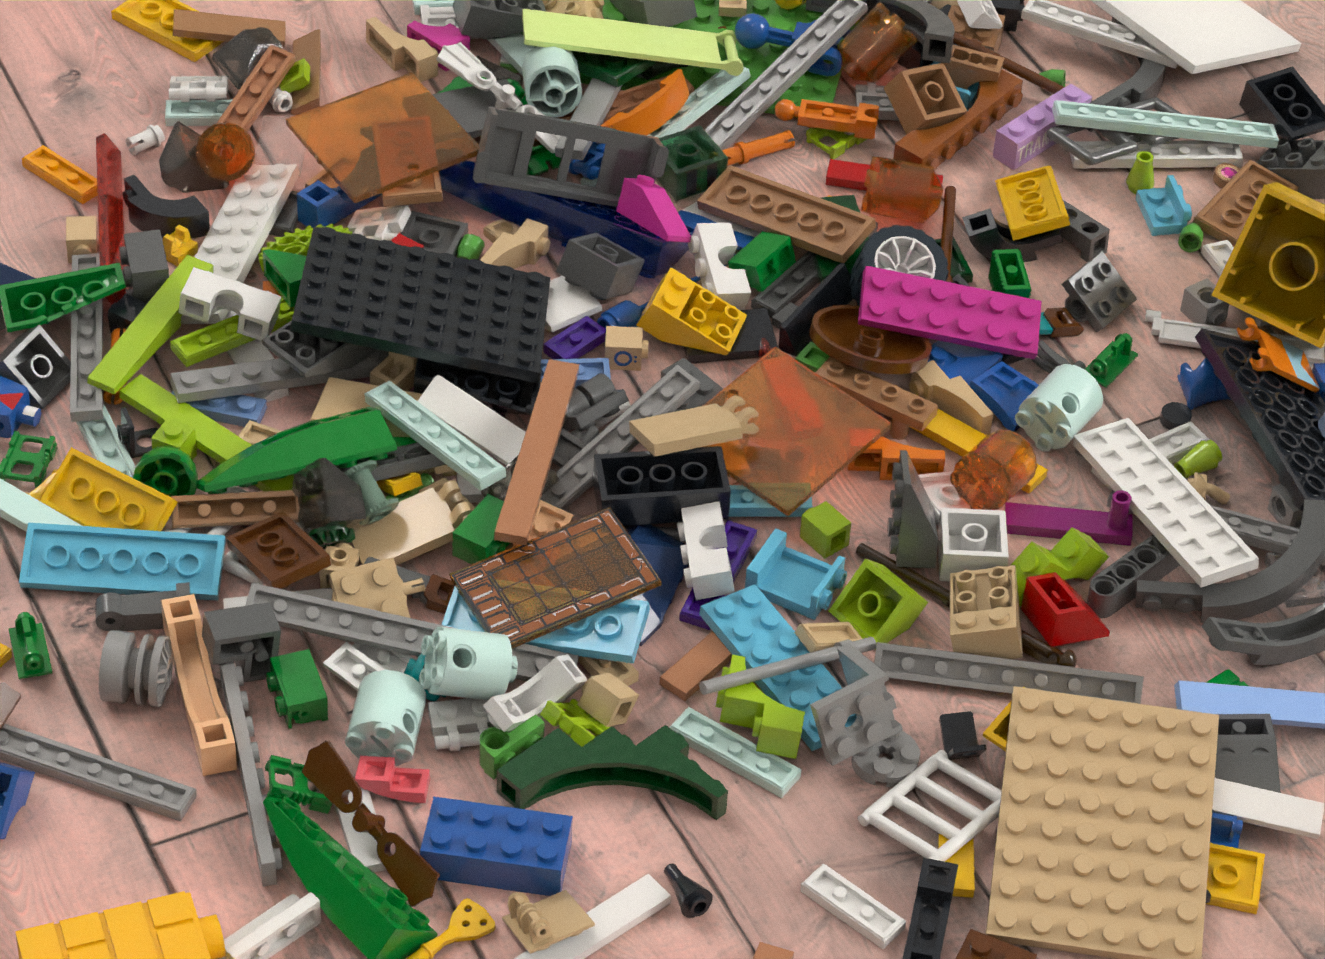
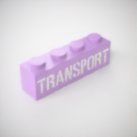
M1069 84L996 130L993 157L1012 170L1022 166L1056 144L1046 135L1049 128L1059 126L1055 124L1052 111L1054 100L1088 104L1092 101V96L1073 84Z

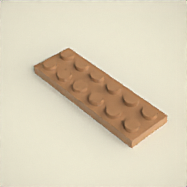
M729 165L697 200L699 210L760 233L763 231L790 236L792 245L840 263H845L876 228L875 218L732 165Z

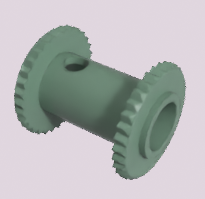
M374 460L365 461L353 466L342 474L336 482L340 488L349 486L362 507L364 514L358 519L360 525H368L383 519L395 510L399 504L397 498L386 500L371 474L378 465Z

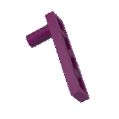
M1123 490L1114 492L1109 512L1005 502L1004 511L1006 512L1007 534L1061 539L1073 527L1090 536L1096 543L1131 546L1133 516L1129 514L1132 497Z

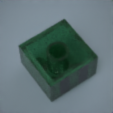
M700 125L659 138L663 146L669 150L664 174L657 179L675 201L705 192L727 168L728 157Z

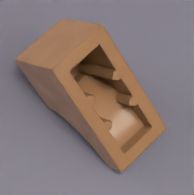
M953 45L950 64L944 63L954 85L968 90L969 86L980 81L997 82L1005 58Z

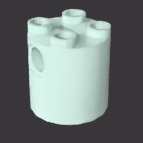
M537 46L525 54L522 73L528 104L534 106L544 115L554 118L563 117L572 112L579 104L582 95L578 64L573 53L570 50L553 46Z
M1063 364L1057 366L1019 406V412L1015 415V421L1035 441V445L1039 450L1048 452L1051 449L1064 448L1074 438V435L1078 434L1102 408L1104 398L1101 387L1090 373L1076 365Z
M437 627L432 635H425L422 640L421 652L422 655L426 656L424 669L420 673L419 683L431 694L489 700L493 696L505 694L509 682L512 683L516 678L518 662L516 656H512L511 643L507 635Z
M380 670L365 676L359 685L345 739V744L350 751L359 759L360 756L395 757V766L411 761L426 704V692L422 685L412 676L400 671Z

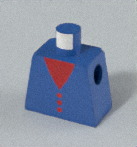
M0 376V437L11 438L14 431H17L22 423L36 427L41 419V409L30 406L29 390L26 386Z

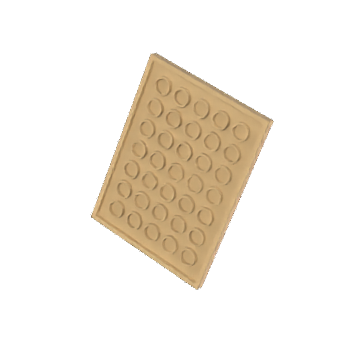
M1014 686L1011 699L986 935L1011 944L1114 959H1202L1219 715Z

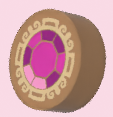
M1229 163L1219 164L1213 175L1214 183L1223 188L1240 168Z

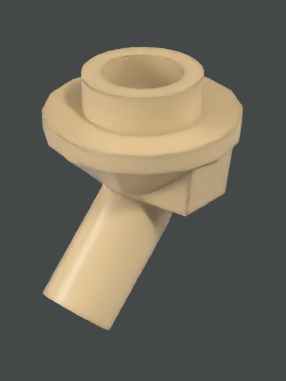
M1195 473L1194 479L1188 478V482L1205 501L1206 495L1223 505L1229 501L1230 494L1216 485L1208 483V475Z

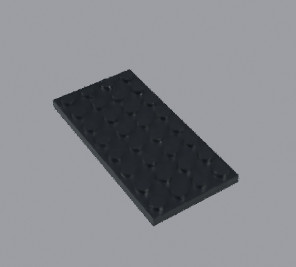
M1201 328L1195 339L1202 348V354L1208 358L1214 368V374L1221 380L1227 390V395L1234 401L1240 411V417L1246 421L1251 429L1253 438L1260 444L1266 454V460L1274 467L1279 476L1280 483L1286 487L1292 497L1294 506L1302 511L1304 499L1325 500V438L1318 428V420L1325 413V402L1319 393H1315L1272 371L1254 370L1249 359H1261L1258 353V349L1261 348L1258 341H1246L1240 337Z

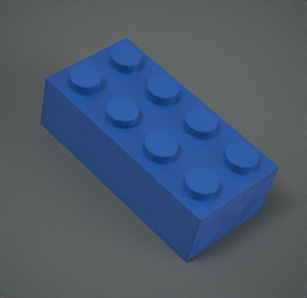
M434 796L420 855L440 874L438 880L552 896L562 891L572 844L573 816Z

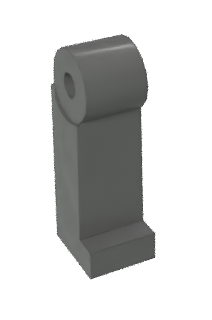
M1063 200L1070 225L1059 228L1062 238L1080 249L1081 258L1086 262L1102 251L1104 254L1107 253L1110 229Z
M176 583V590L130 595H120L111 592L104 593L96 599L95 622L100 629L105 631L164 629L161 600L190 595V583Z

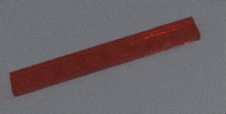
M103 133L96 137L100 266L120 263L121 265L119 247L124 246L121 151ZM126 288L105 298L111 304L116 303L125 295Z

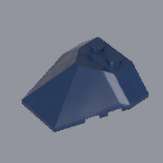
M651 524L632 525L625 528L631 540L659 578L655 582L619 597L649 602L650 611L640 646L662 626L669 604H672L675 591L684 578V569L689 567V564H683L680 545L686 544ZM612 535L603 539L605 544L616 541ZM599 541L577 553L583 555L602 547L603 543ZM617 542L608 545L607 548L615 559L619 560L626 557V554ZM600 548L582 556V560L591 571L614 561L606 548ZM574 553L559 560L556 565L575 558L577 554ZM628 557L618 562L626 575L630 576L637 573ZM578 558L555 569L563 582L588 572ZM615 563L592 573L601 587L625 577ZM552 569L543 575L554 587L562 583ZM589 574L566 584L569 591L575 589L582 593H590L599 588ZM624 579V580H622V581H619V582H617V583H615V584H612V585H610V586H608V587H605L604 589H607V588H609V587H611V586H614V585H616V584H618V583H621V582L625 581L626 579ZM565 586L556 587V589L567 591Z

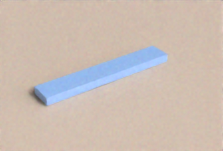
M1179 680L1174 685L1177 709L1210 714H1270L1272 724L1325 729V693Z

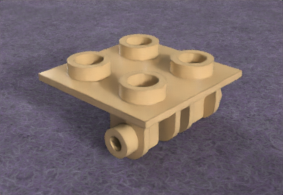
M567 890L536 903H530L524 893L514 892L508 898L510 914L502 917L504 923L530 954L545 950L554 943L568 937L577 936L584 930L595 926L594 921Z

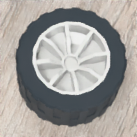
M892 225L891 227L881 228L878 232H874L868 241L865 242L851 270V294L857 302V306H860L863 270L866 266L946 281L949 273L947 270V258H945L944 251L936 243V240L920 229L917 230L907 225Z

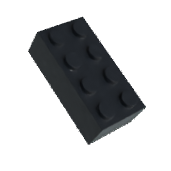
M721 446L693 448L655 457L649 451L594 455L593 485L598 513L611 509L622 526L683 522L681 508L718 501L720 502L723 519H729L731 490Z

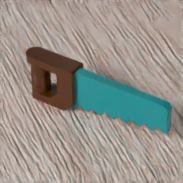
M1065 307L1047 308L1045 312H1041L1039 335L1049 334L1051 337L1077 336L1084 330L1083 326L1075 321Z

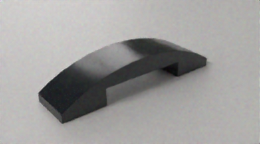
M923 858L903 959H940L958 864Z

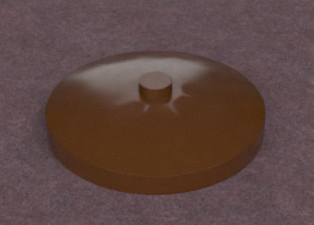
M838 305L826 307L819 310L813 316L809 330L812 341L824 353L842 363L870 372L897 375L917 372L928 363L932 349L928 338L859 325L860 306Z

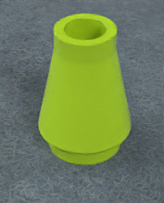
M1141 151L1137 153L1136 160L1126 178L1128 189L1134 194H1137V190L1154 187V156L1150 152Z
M1201 440L1180 461L1176 462L1174 467L1186 479L1195 473H1202L1217 468L1218 463L1223 459L1222 452L1214 441Z

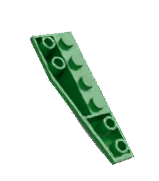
M365 407L309 421L268 437L217 466L197 481L196 488L208 492V494H222L227 492L229 487H250L258 484V481L277 480L288 475L339 465V468H349L357 465V460L369 457V460H380L387 458V452L397 450V445L380 409Z
M283 797L282 799L265 798L263 804L276 836L305 888L320 900V908L367 959H405L417 951L421 944L437 937V932L429 925L430 920L422 912L413 909L406 902L408 898L403 892L390 887L373 871L364 866L317 823L300 811L301 807L295 801L288 797Z

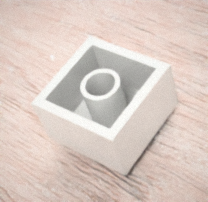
M941 508L937 532L939 581H950V573L1007 566L1009 554L1005 511Z

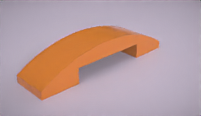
M677 69L659 83L660 90L629 113L618 112L600 126L646 136L654 132L676 115L689 97L683 71Z

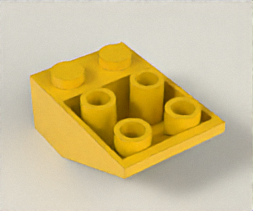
M670 268L654 290L636 326L643 328L644 331L662 342L728 355L747 315L711 291L687 278L684 274Z

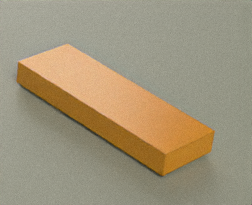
M44 145L22 158V166L81 204H85L104 191L103 182Z

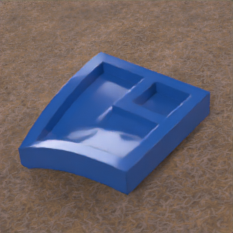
M937 341L931 345L932 349L928 362L934 360L949 379L961 376L970 385L973 379L998 364L1003 354Z
M1001 361L973 379L969 386L999 418L1007 431L1013 435L1020 428L1015 421V415L1019 412V406L1039 384Z

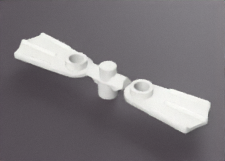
M461 42L442 47L441 53L436 60L476 88L492 91L495 98H497L496 108L506 110L513 108L517 112L546 116L532 105H523L514 96L515 88L512 85L505 84L501 86L492 72ZM536 131L535 138L552 154L555 153V147L561 136Z

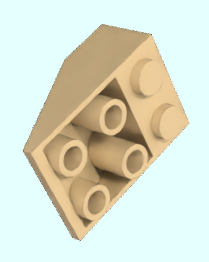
M1015 565L950 573V638L953 652L1006 659L1022 658V631Z

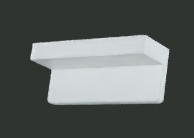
M312 892L301 899L295 894L289 895L224 939L226 957L219 959H269L321 923L320 900Z

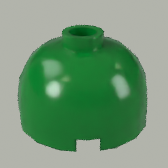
M163 446L153 448L142 456L135 467L133 478L169 497L194 495L197 489L198 472L194 461L188 454L178 448Z

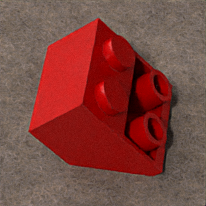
M1056 572L1026 578L1021 610L1051 647L1109 636L1110 630L1092 608Z

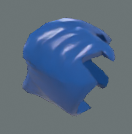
M1205 357L1195 370H1192L1186 362L1180 366V375L1178 374L1177 377L1190 410L1207 402L1231 400L1226 393L1227 390L1223 383L1214 374V368L1208 358Z

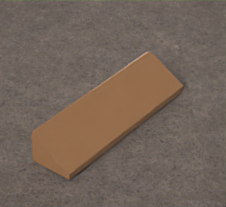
M317 29L293 41V54L296 55L295 62L304 58L310 65V84L301 90L292 92L293 104L291 114H320L321 31Z
M302 490L171 496V498L178 502L172 512L173 529L254 525L282 511L295 523L303 522Z

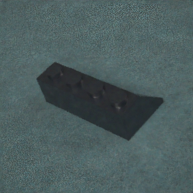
M417 358L414 392L423 394L434 377L440 375L495 412L531 415L541 385L542 367H540L538 382L534 383Z

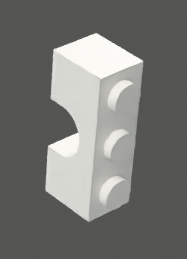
M697 223L691 236L690 243L688 242L689 252L694 255L695 273L697 277H700L702 287L739 310H745L751 295L745 269H730L724 266L734 256L737 248L731 223Z
M193 267L181 292L179 313L208 323L215 311L221 309L234 311L239 315L237 333L262 341L271 334L277 321L282 296Z
M720 502L681 508L683 522H677L680 541H686V545H680L683 564H689V568L684 569L687 588L693 587L696 600L734 593Z

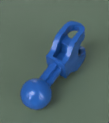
M750 13L742 16L736 23L735 36L737 41L748 49L760 48L766 42L790 47L816 20L811 23L797 22L794 32L772 28L763 16ZM850 29L807 71L826 76L836 75L842 66V55L839 51L848 45L851 38ZM823 60H830L833 64H827Z

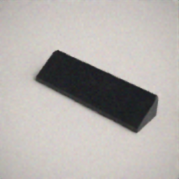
M840 263L780 326L779 350L797 357L810 341L813 342L809 330L815 313L826 307L848 305L852 301L851 276L844 263Z

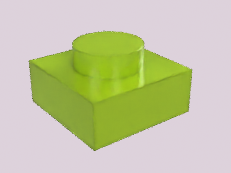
M303 58L293 64L279 85L282 91L291 93L295 90H301L310 84V65Z

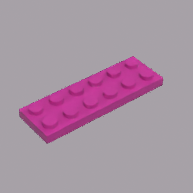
M866 266L863 270L858 324L1035 359L1038 354L1042 301Z

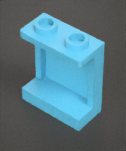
M775 528L747 567L745 588L755 584L770 602L815 620L822 609L827 610L830 606L836 588L841 589L846 581L847 571L844 570L845 557L839 555L833 565L788 548L786 547L787 533Z

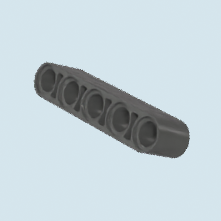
M1151 535L1093 577L1090 582L1087 604L1099 618L1110 617L1136 598L1137 580L1159 581L1180 566V564L1154 535Z

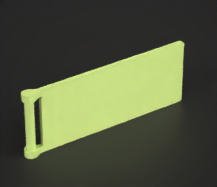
M523 9L522 11L525 45L538 47L553 46L570 51L722 69L733 76H738L743 72V63L738 58L736 49L737 39L733 30L712 33ZM717 42L725 47L726 61H721Z

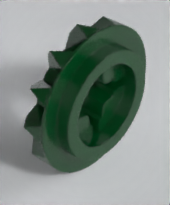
M344 524L330 525L311 530L309 536L320 547L326 549V546L352 542L355 539V530Z

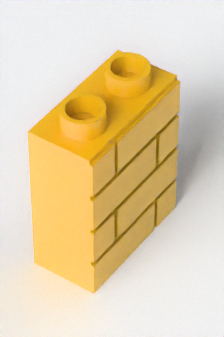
M185 891L148 899L146 903L140 901L103 910V913L99 914L94 912L60 920L57 924L52 922L15 931L19 959H219L226 957L224 938L217 915L213 914L198 918L191 893H185Z

